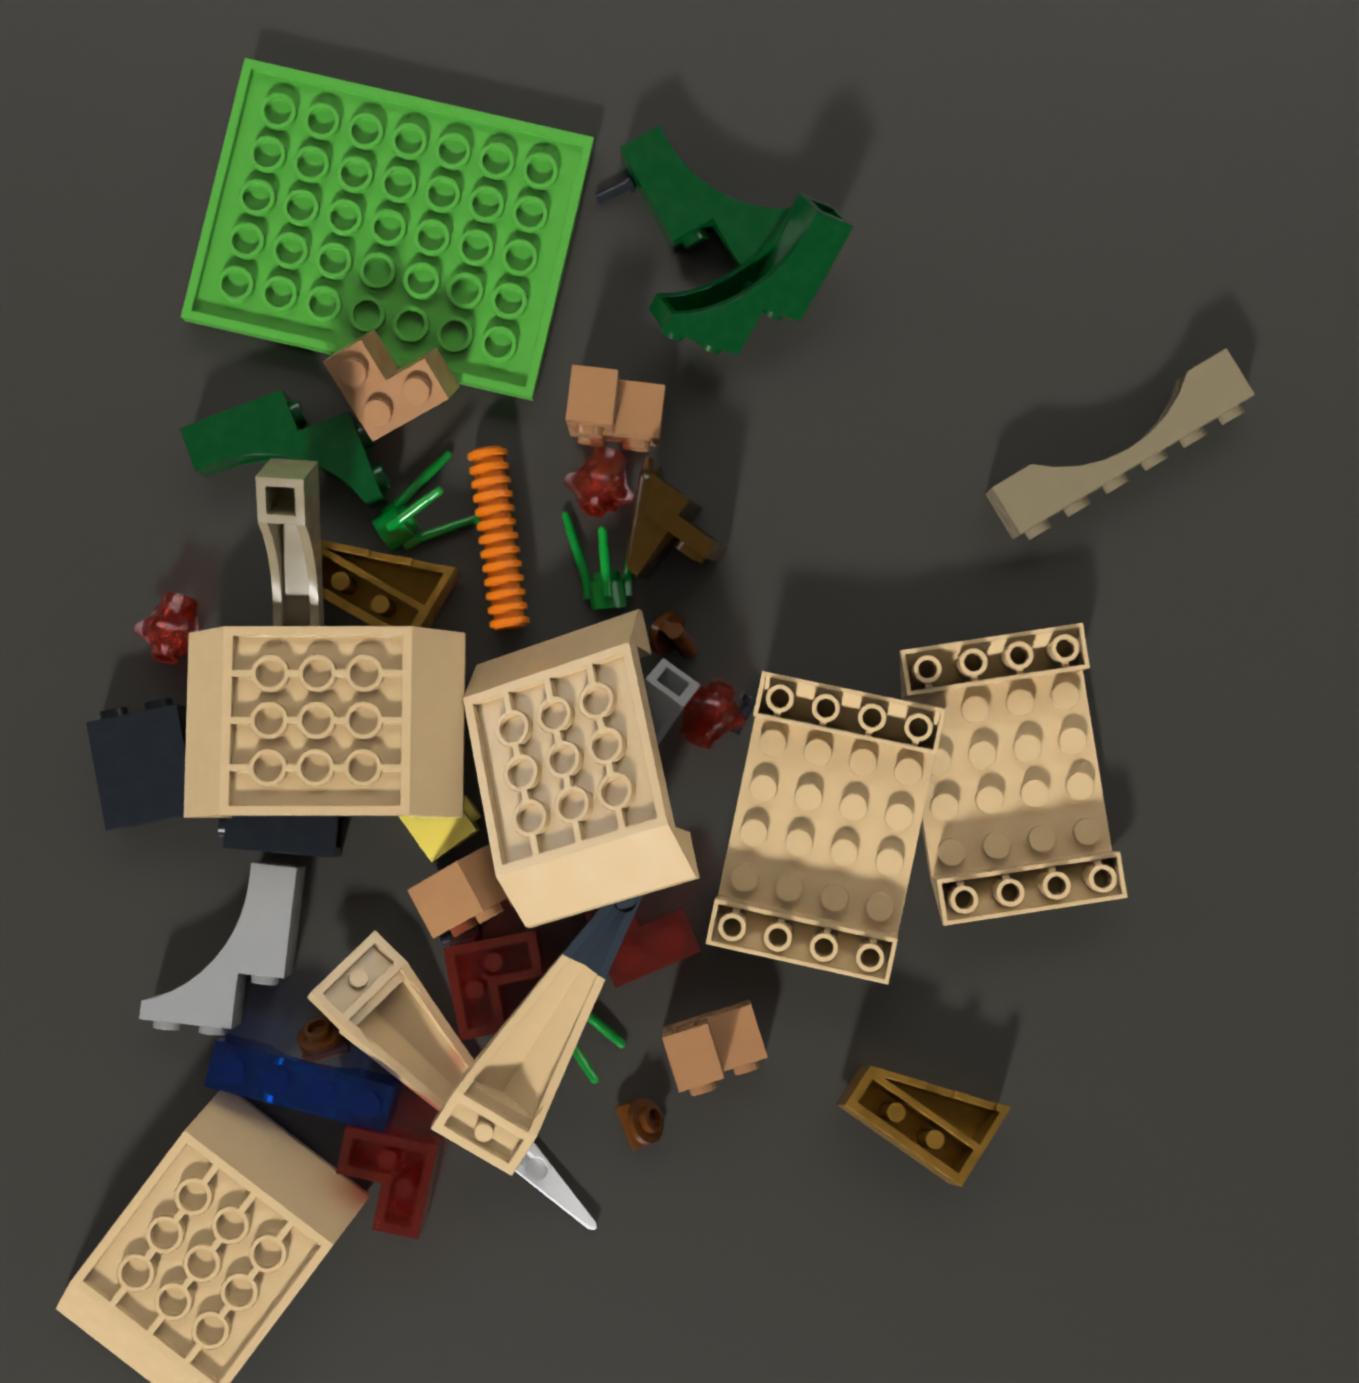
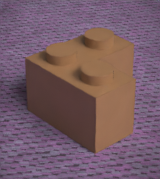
M375 329L337 350L323 361L372 442L448 400L460 387L437 347L398 368Z
M572 364L565 418L570 436L578 437L577 443L594 447L604 446L605 440L623 442V449L636 452H648L650 446L660 447L666 397L665 385L620 380L619 370Z
M490 844L459 859L407 890L433 938L450 930L455 938L475 927L478 923H483L504 911L500 902L505 899L513 906L496 878Z
M750 999L663 1027L662 1039L679 1093L689 1090L691 1096L710 1092L718 1088L716 1081L724 1079V1071L733 1069L735 1075L748 1073L761 1067L759 1060L768 1058Z

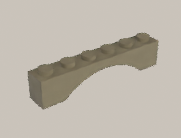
M1225 348L1188 370L1176 380L1169 402L1157 422L1140 441L1129 449L1105 460L1081 466L1050 467L1030 464L993 486L985 495L1013 540L1024 533L1028 540H1031L1052 527L1049 518L1063 510L1067 517H1070L1091 504L1088 498L1089 494L1101 487L1106 494L1112 492L1130 481L1126 472L1140 464L1144 471H1147L1169 457L1165 451L1168 447L1180 442L1182 447L1185 448L1208 434L1204 426L1218 418L1220 423L1224 425L1246 412L1242 403L1254 396L1255 393L1228 349Z
M271 458L255 476L258 525L264 538L271 574L273 626H324L318 461Z

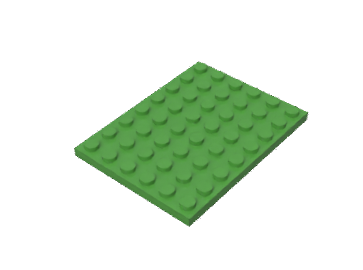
M245 58L181 318L186 322L330 355L375 329L398 368L437 347L458 384L534 401L595 145L594 137Z

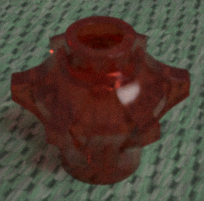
M609 447L595 448L592 451L591 457L586 460L584 465L577 471L567 474L564 479L563 485L572 490L577 496L576 502L579 503V509L591 517H603L606 511L616 513L618 505H632L634 494L626 481L625 466L627 460L622 453Z
M165 593L162 596L161 603L156 606L153 613L135 625V635L147 641L152 649L151 657L163 663L176 664L179 657L188 654L189 633L200 631L197 614L199 604L196 600L179 593Z
M712 678L709 685L700 686L684 708L682 721L684 724L679 732L680 735L698 747L712 749L715 741H718L726 732L743 727L747 718L739 711L736 700L733 698L736 689L727 682L717 678Z

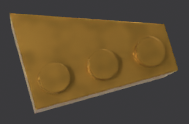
M321 540L323 598L371 626H416L430 628L462 574L455 567L437 565L413 560L412 558L394 556Z
M860 1066L836 1103L837 1106L949 1184L960 1187L966 1181L1012 1108L874 1066Z

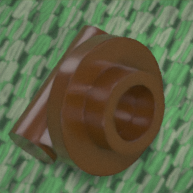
M669 611L658 617L651 625L649 631L650 647L655 653L667 655L675 649L685 659H692L697 655L698 647L686 632L685 620L679 613Z
M316 1017L309 1020L297 1035V1043L301 1049L305 1064L351 1052L349 1040L339 1033L340 1030L327 1017Z
M642 1097L634 1101L628 1100L614 1107L631 1150L655 1143L661 1138L664 1116L661 1109L650 1098Z

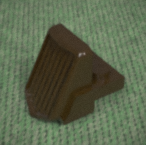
M652 457L645 459L639 475L626 555L628 569L635 576L649 580L673 547H676L694 561L697 560L703 563L707 558L718 563L728 548L693 523V520L703 507L665 481L662 465Z

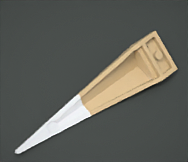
M376 930L307 996L340 1030L339 1033L438 1111L457 1084V1080L474 1061L408 962ZM533 1142L515 1172L587 1229H597L595 1220Z

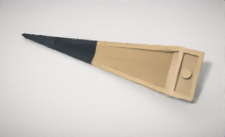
M644 895L600 907L457 1080V1084L432 1122L431 1129L507 1174L513 1175L540 1131L581 1033Z

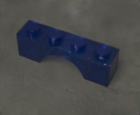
M227 1034L215 1041L204 1086L383 1133L393 1123L403 1085L394 1076L363 1068H343L310 1062L277 1050L273 1045L232 1034Z

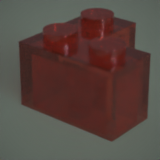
M683 905L643 923L640 922L637 912L635 913L609 970L615 988L701 952L700 944ZM599 908L583 912L587 922Z
M539 926L451 943L443 948L460 1041L496 1034L510 1016L504 984L543 977L547 972Z
M354 1118L346 1126L336 1173L382 1183L372 1230L414 1239L420 1237L426 1226L444 1136Z

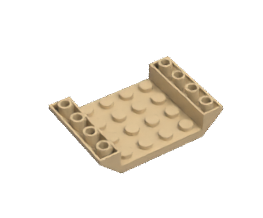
M639 609L477 664L463 696L495 875L527 928L700 878L690 832L675 827L639 659L651 655L643 612Z
M1083 623L900 650L901 699L946 709L921 822L929 876L942 925H953L1128 898L1121 853L1119 851H1112L1083 674V670L1090 668Z
M222 626L190 632L188 641L184 818H232V816H413L416 818H464L465 707L463 696L465 694L466 633L416 626Z
M762 671L753 713L755 719L718 895L714 900L705 944L889 984L898 942L899 926L946 709Z
M224 1085L184 1130L70 1281L56 1310L151 1383H231L371 1195L228 1085Z

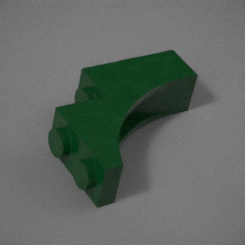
M659 125L620 147L623 166L631 176L638 192L674 253L683 247L686 251H690L701 246L709 239L708 233L713 231L733 268L737 269L765 245L791 209L761 207L745 203L714 189L688 168L677 155Z
M799 192L790 211L773 236L744 264L722 278L698 288L674 293H656L648 310L660 324L658 329L667 337L676 341H683L685 337L696 341L700 347L711 353L720 354L722 350L739 356L762 313L775 320H781L785 316L801 322L854 226L836 207Z
M280 389L179 428L195 471L206 478L238 466L268 462L271 458L318 461V470L348 485L371 509L388 503L384 490L391 488L389 479L382 463L374 464L368 448L375 446L374 441L372 442L362 424L357 422V419L350 411L303 429L302 426L308 424V420L299 399L291 400Z

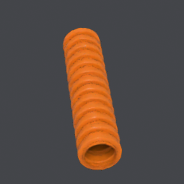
M487 446L473 449L467 454L468 461L473 462V466L469 468V473L475 477V480L471 482V487L476 489L477 494L473 495V502L478 503L479 507L474 510L475 516L480 517V522L476 524L477 530L482 531V536L478 538V542L480 545H484V550L480 551V557L486 561V564L482 565V571L487 573L488 578L484 579V585L489 587L490 591L485 594L486 600L491 601V606L487 608L488 614L493 615V620L489 622V626L495 630L522 628L530 623V618L524 615V610L528 609V604L522 600V597L526 595V589L521 588L520 584L524 581V575L519 574V569L523 567L522 561L517 560V555L521 553L519 546H515V541L519 539V535L517 532H513V527L517 525V520L511 516V513L515 512V506L510 504L509 501L513 498V492L508 490V485L512 482L511 478L506 476V472L510 470L509 463L504 462L508 452L507 449L501 446Z

